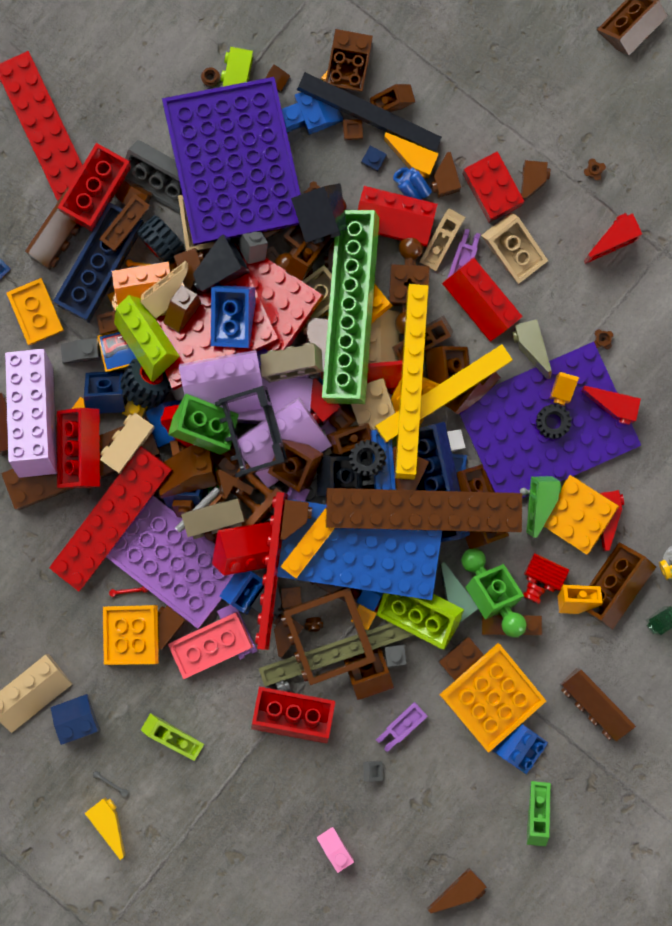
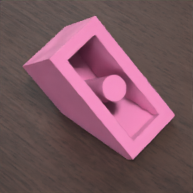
M331 827L317 837L337 873L354 863L353 857L334 827Z

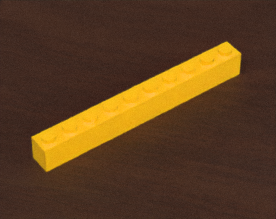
M409 284L407 290L395 478L414 480L416 476L428 285Z

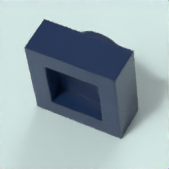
M370 145L361 164L378 172L387 154Z

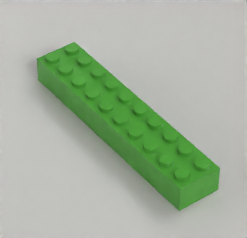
M344 210L347 229L340 231L341 235L335 237L322 398L327 403L365 404L380 218L375 210Z

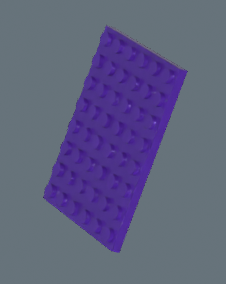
M274 77L162 98L193 246L215 242L223 234L229 238H235L246 233L266 232L300 225L291 198L301 194Z
M594 342L549 361L552 370L550 379H547L535 367L494 385L480 400L459 413L494 492L520 493L522 488L530 490L531 477L553 476L561 482L567 479L569 475H577L641 446L631 423L630 425L619 423L618 419H614L581 392L582 387L585 385L617 393ZM563 372L579 377L570 403H565L564 405L565 409L570 412L572 424L570 430L564 436L552 440L540 434V431L536 428V419L543 407L550 404L556 405L553 403L554 400L550 399L556 376ZM552 414L547 417L546 423L549 428L557 429L561 425V419L559 416ZM530 494L522 495V499Z

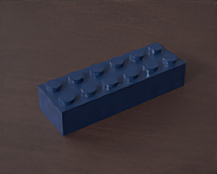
M110 202L53 300L56 306L90 323L113 282L112 271L120 270L138 238L137 230L144 224L141 219L117 251L114 252L99 240L123 210Z
M445 422L419 427L417 456L429 462L416 490L460 491ZM442 531L441 542L462 539L469 536L470 532Z

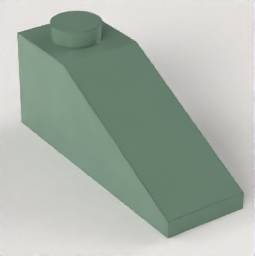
M443 562L440 564L446 599L464 609L460 620L462 622L475 612L478 607L446 563Z

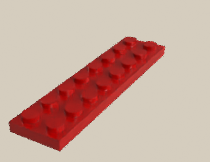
M26 51L0 63V80L57 201H59L67 187L71 186L83 165L29 51Z
M140 446L122 470V473L119 474L49 569L77 591H81L173 469L145 447Z

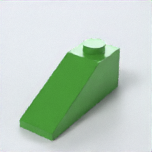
M553 476L531 477L526 532L533 538L538 537L561 492L560 481Z
M531 781L527 845H547L550 827L551 783Z

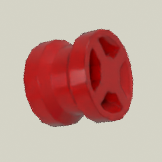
M528 582L527 590L523 592L524 598L539 604L541 601L540 597L546 590Z

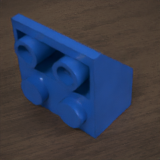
M252 571L236 573L219 597L247 615L252 608V604L265 587L262 584L263 579Z
M520 724L492 751L527 775L548 742L523 724Z

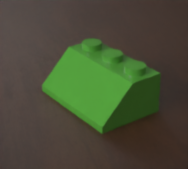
M185 394L172 418L168 435L220 455L229 451L232 441L225 442V438L231 436L228 423L220 424L219 420L226 417L224 409ZM230 411L234 428H236L239 414Z

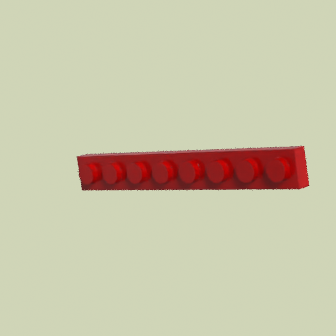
M277 492L272 501V507L275 509L274 516L270 518L272 533L268 536L267 546L270 549L269 555L267 554L265 558L267 573L264 574L262 582L263 586H265L264 594H261L260 605H262V613L258 615L260 630L255 637V644L258 645L257 649L269 650L278 581L277 572L282 545V522L285 500H288V494Z

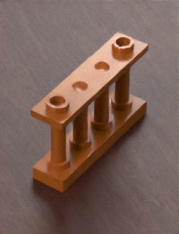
M248 463L245 465L246 469L251 468ZM249 474L237 479L243 481L246 478L265 495L266 500L261 505L256 504L246 494L243 497L235 493V488L232 487L229 495L233 492L253 513L248 519L245 518L246 520L242 522V526L260 523L273 509V497L276 496L277 492H281L277 488L270 490L253 474ZM221 493L210 505L224 502Z

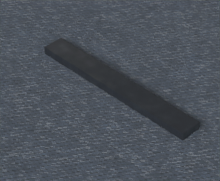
M304 72L297 91L384 132L435 153L437 151L441 136Z

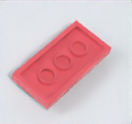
M238 612L168 644L183 679L253 648Z

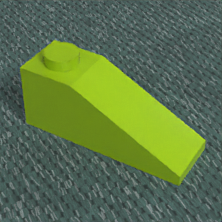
M151 713L141 728V731L148 737L195 761L204 746V743Z

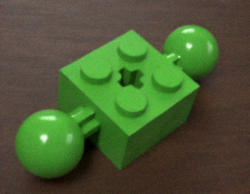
M477 548L466 550L462 555V565L465 570L475 573L476 576L470 580L465 588L485 619H488L500 613L503 617L502 630L510 637L521 636L527 627L526 620L521 614L512 612L510 608L515 607L524 595L504 564L487 571L485 569V554Z

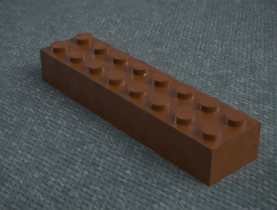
M124 426L100 435V454L106 446L112 444L114 441L112 437L118 430L121 431ZM152 432L142 446L158 457L161 453ZM100 460V479L117 473ZM14 469L1 473L14 509L18 511L75 489L57 488V474L19 478Z

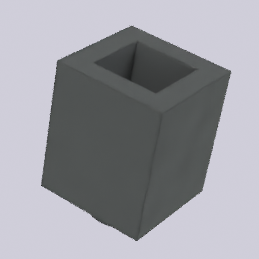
M404 645L384 647L387 667L407 664Z

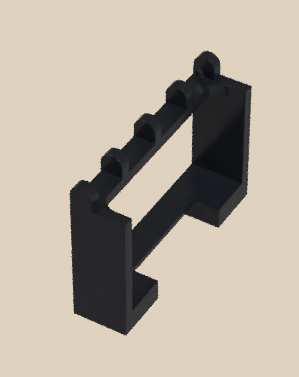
M267 387L253 388L218 399L219 401L215 402L216 407L223 406L226 416L219 419L220 424L227 422L231 436L225 438V442L233 441L236 455L231 456L230 460H238L240 471L235 474L236 478L289 463ZM258 395L260 406L263 407L273 441L272 448L276 460L246 469L228 403Z

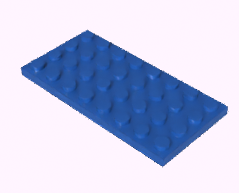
M309 502V507H312L311 519H307V523L286 540H282L277 577L432 600L442 531L335 528L297 578H294L281 568V565L318 519L326 505Z

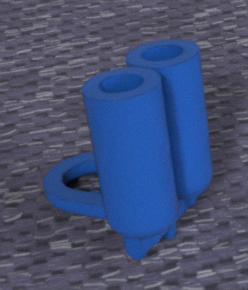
M414 167L411 169L401 168L393 175V180L398 183V188L404 196L422 200V198L428 197L432 192L420 172L415 170ZM403 173V176L398 179L397 177Z

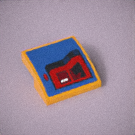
M119 331L98 336L105 372L126 368L134 358L137 359Z

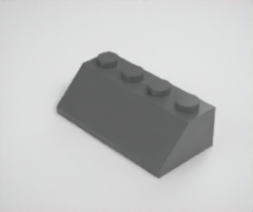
M137 140L128 149L125 159L130 161L131 169L125 178L151 192L153 199L180 213L178 195H182L175 160Z

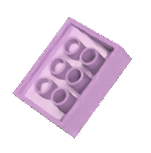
M256 350L179 364L184 396L189 394L214 405L215 402L219 401L218 399L263 386ZM258 395L228 403L229 410L235 413L263 408L260 406Z
M300 397L275 413L283 440L308 444L320 452L332 446ZM265 419L238 438L242 456L251 468L272 462L275 456L272 448L273 441L267 420ZM269 469L256 472L267 488L279 481L268 473Z

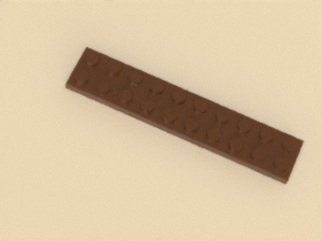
M326 488V528L521 533L522 493Z

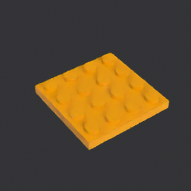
M499 643L439 694L488 753L546 702L545 698Z

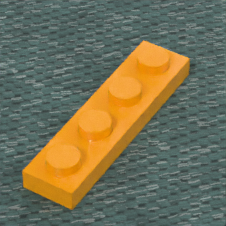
M326 508L281 565V568L294 578L299 576L335 529L326 528Z

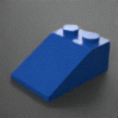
M223 285L211 287V346L249 348L255 311V287Z

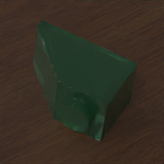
M671 606L662 607L646 619L648 622L646 626L652 634L662 635L672 629Z

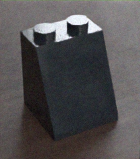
M340 183L323 186L291 198L305 243L313 241V244L325 241L324 237L330 236V239L341 235L340 231L347 229Z
M224 234L221 235L193 273L195 278L193 283L198 291L201 290L203 293L208 294L211 292V287L225 285L251 273L233 239Z

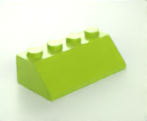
M128 295L116 307L115 326L150 380L154 382L180 357L154 316L141 303V298Z
M384 593L377 616L444 650L459 626L464 609L433 594L432 600Z

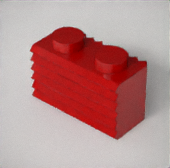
M534 553L523 575L527 576V581L534 584L540 582L544 584V589L554 593L555 590H561L569 569Z

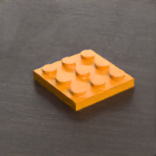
M569 475L561 488L558 501L544 527L586 555H589L619 508V505L574 476Z
M158 605L103 607L104 665L159 664Z

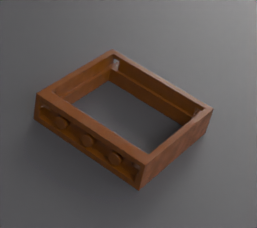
M345 587L283 610L284 615L281 616L284 627L289 626L291 632L288 634L291 646L296 645L298 651L294 653L298 664L302 663L304 670L301 671L305 682L309 681L310 686L376 661L350 588ZM344 596L366 657L313 677L291 615Z

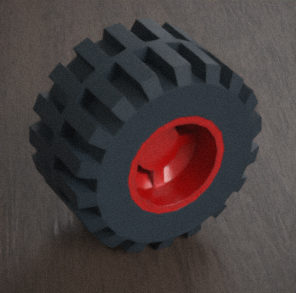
M153 215L137 230L140 239L162 263L169 262L171 265L175 261V255L186 251L182 241L158 216Z
M135 358L128 365L120 381V387L123 390L124 396H127L129 401H133L134 405H141V408H146V406L148 408L158 407L160 403H163L172 388L165 371L153 382Z

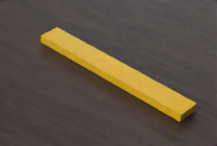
M501 344L422 395L420 421L512 362L513 359L504 346ZM399 411L375 426V429L385 443L398 435Z

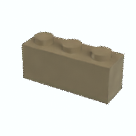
M305 343L300 347H286L285 350L280 351L271 350L266 354L260 355L261 377L269 383L323 372L322 350L314 343Z
M239 497L185 512L181 515L187 536H193V539L204 537V533L209 531L215 534L226 526L231 528L242 526V522L246 520Z

